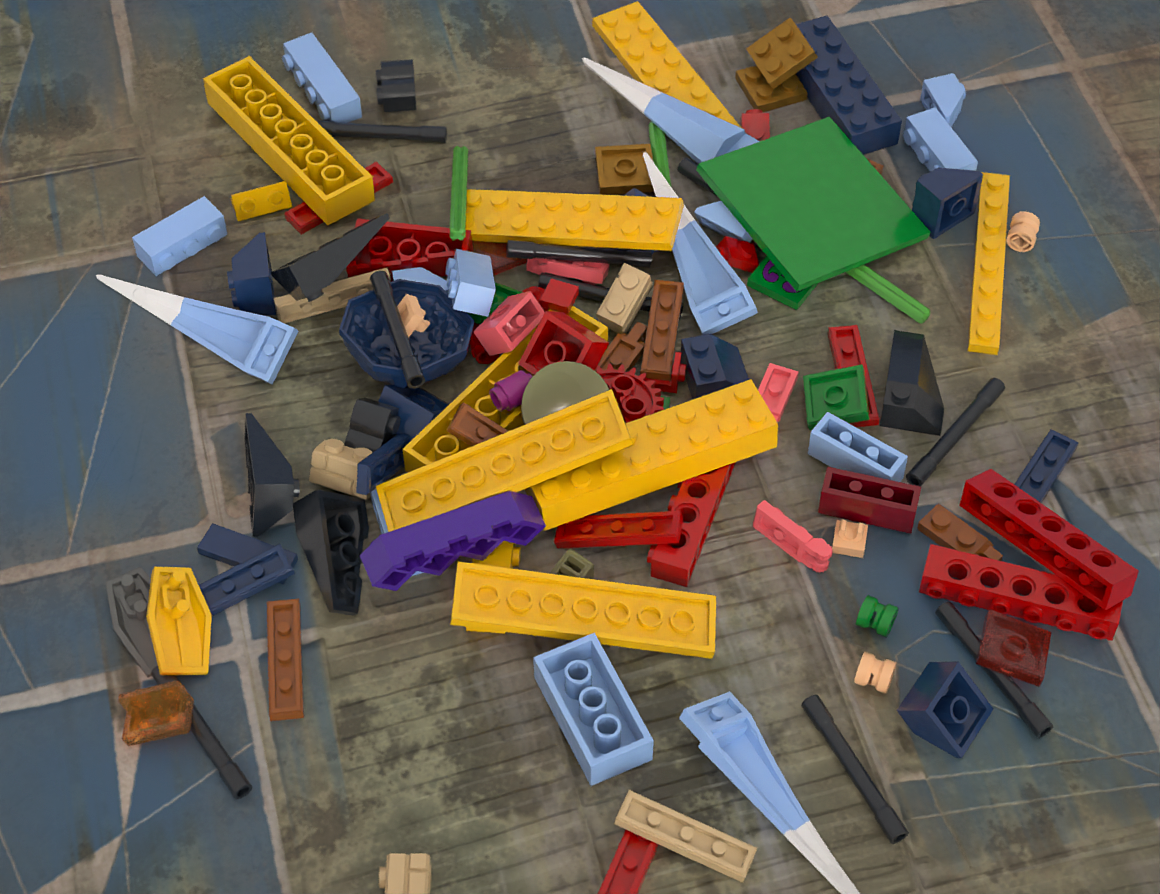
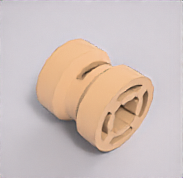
M1030 212L1016 213L1012 217L1010 224L1011 229L1006 239L1007 245L1018 252L1032 250L1040 226L1039 218Z
M864 652L854 683L861 686L869 684L875 686L877 691L887 694L897 662L889 659L881 661L876 659L874 654Z

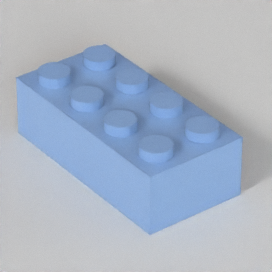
M595 633L533 657L534 678L590 786L653 760L654 740Z

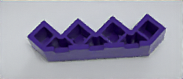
M507 491L379 535L360 555V558L373 587L397 591L416 571L440 576L460 556L483 561L503 541L526 546L546 527V524L532 496Z

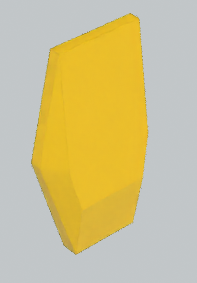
M154 567L151 574L146 617L160 675H207L209 669L212 614L193 571L188 567Z

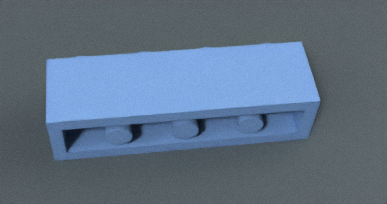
M312 32L283 43L285 55L282 56L285 68L293 72L297 85L299 87L303 86L309 102L316 104L318 113L323 121L349 123L362 118L360 97Z

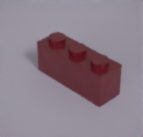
M827 467L818 513L911 534L922 487Z

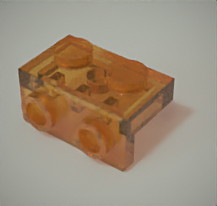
M179 681L167 682L119 694L118 702L127 711L122 740L127 746L189 733L194 699Z

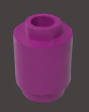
M520 370L496 382L494 388L489 390L494 406L500 412L505 409L510 411L520 406L525 388L533 376Z

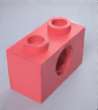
M531 291L508 296L477 327L474 334L489 356L511 352L540 323L545 312Z

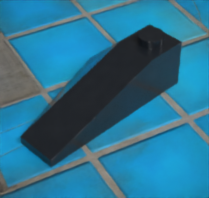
M388 213L377 216L343 234V237H338L321 245L319 250L302 255L272 271L271 274L296 301L307 298L308 302H311L324 295L322 289L333 283L390 217Z
M894 330L880 426L941 436L944 405L924 334Z
M246 413L244 433L246 468H248V494H250L251 498L249 508L252 536L255 537L263 534L293 510V498H299L300 487L299 479L293 478L290 463L253 414Z
M315 490L293 503L296 533L329 612L355 616L359 611L362 579L359 573L360 565L363 563L360 555L363 553L364 539L368 538L369 533L365 499Z

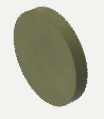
M570 361L550 364L539 370L525 388L521 402V414L524 425L604 393L609 388L602 377L586 365Z

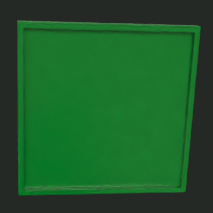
M830 117L701 162L696 169L796 292L928 239L931 233Z

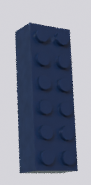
M828 15L796 24L818 58L795 74L806 89L807 98L821 119L830 117L863 155L897 145L902 124L901 118Z

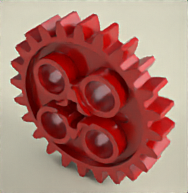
M608 364L605 371L600 366L596 367V372L605 381L609 390L612 389L625 423L664 410V398L661 397V389L655 388V380L646 382V373L637 376L635 375L636 368L626 372L624 365H620L618 370H614L613 366Z

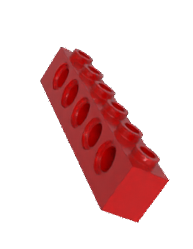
M736 462L707 472L709 474H701L678 483L677 488L680 490L677 496H671L667 511H681L683 515L679 543L651 545L647 557V563L651 564V577L684 587L688 586Z
M989 469L965 481L960 507L1100 607L1107 610L1131 596L1139 570L993 469Z
M930 544L919 593L927 594L935 599L943 598L959 602L967 607L975 606L991 610L999 615L1007 614L1023 618L1031 623H1043L1055 626L1063 631H1075L1090 635L1095 639L1111 641L1119 625L1123 601L1105 610L1056 574Z

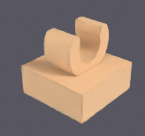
M406 294L397 307L409 338L414 330L424 332L430 325V322L423 319L426 311L420 308L417 297Z
M837 520L832 552L863 558L868 525L860 522L853 523L847 522V520Z

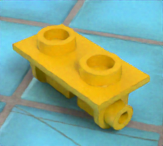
M286 181L231 195V203L233 209H235L237 221L292 207Z

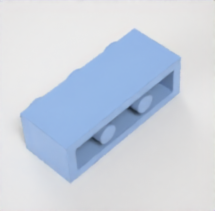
M936 107L906 118L905 130H903L904 141L912 147L917 154L918 160L930 172L938 167L976 171L978 161Z
M203 196L133 236L132 239L137 257L155 276H158L228 234L224 215Z
M456 249L454 258L448 259L445 275H448V297L452 298L453 309L488 317L496 290L491 258L487 255Z
M829 412L824 415L810 434L808 454L830 467L901 482L904 477L907 455Z

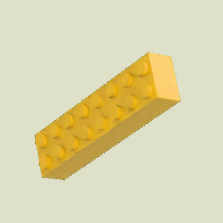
M250 56L203 78L207 103L287 182V185L327 225L375 201L372 175Z
M572 306L569 314H567L568 316L608 341L607 326ZM537 326L511 352L503 353L403 448L406 472H411L471 447L446 431L459 405L463 402L508 431L524 425L521 405L510 411L505 409L500 412L494 406L489 390L494 388L496 382L520 370L534 376V374L518 363Z
M752 379L625 423L633 445L524 490L527 495L532 496L546 524V527L543 528L546 531L776 448L778 423Z

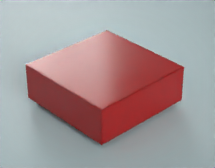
M550 279L540 299V306L569 314L579 294V286Z

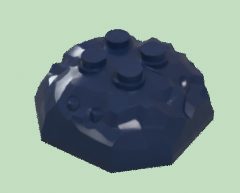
M404 279L390 282L396 305L398 306L406 294L415 296L420 308L426 311L423 319L430 322V325L424 332L414 330L409 337L415 357L418 359L424 374L425 382L454 371L456 366L467 355L474 328L472 317L467 312L454 310L452 298L448 297V293L440 285ZM374 290L348 300L339 328V335L343 338L348 351L359 363L360 367L374 380L389 382L396 387L405 388L407 383L401 369V361Z

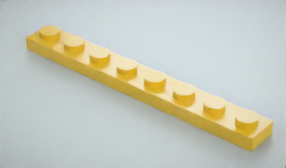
M982 172L983 178L978 202L968 352L998 355L1010 175Z

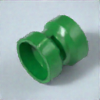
M867 595L858 613L856 625L864 629L868 627L873 628L878 635L887 638L896 620L899 607L892 604L883 605L879 603L877 598Z

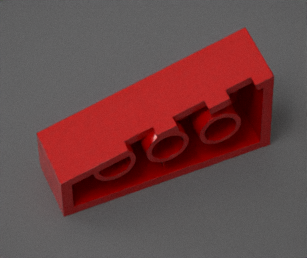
M357 219L355 228L369 220ZM386 222L346 267L348 278L387 268L392 282V271L422 267L439 277L448 276L445 275L446 265L449 258H454L456 249L469 252L474 251L471 230H466L463 240L458 238L452 240L450 238V228Z

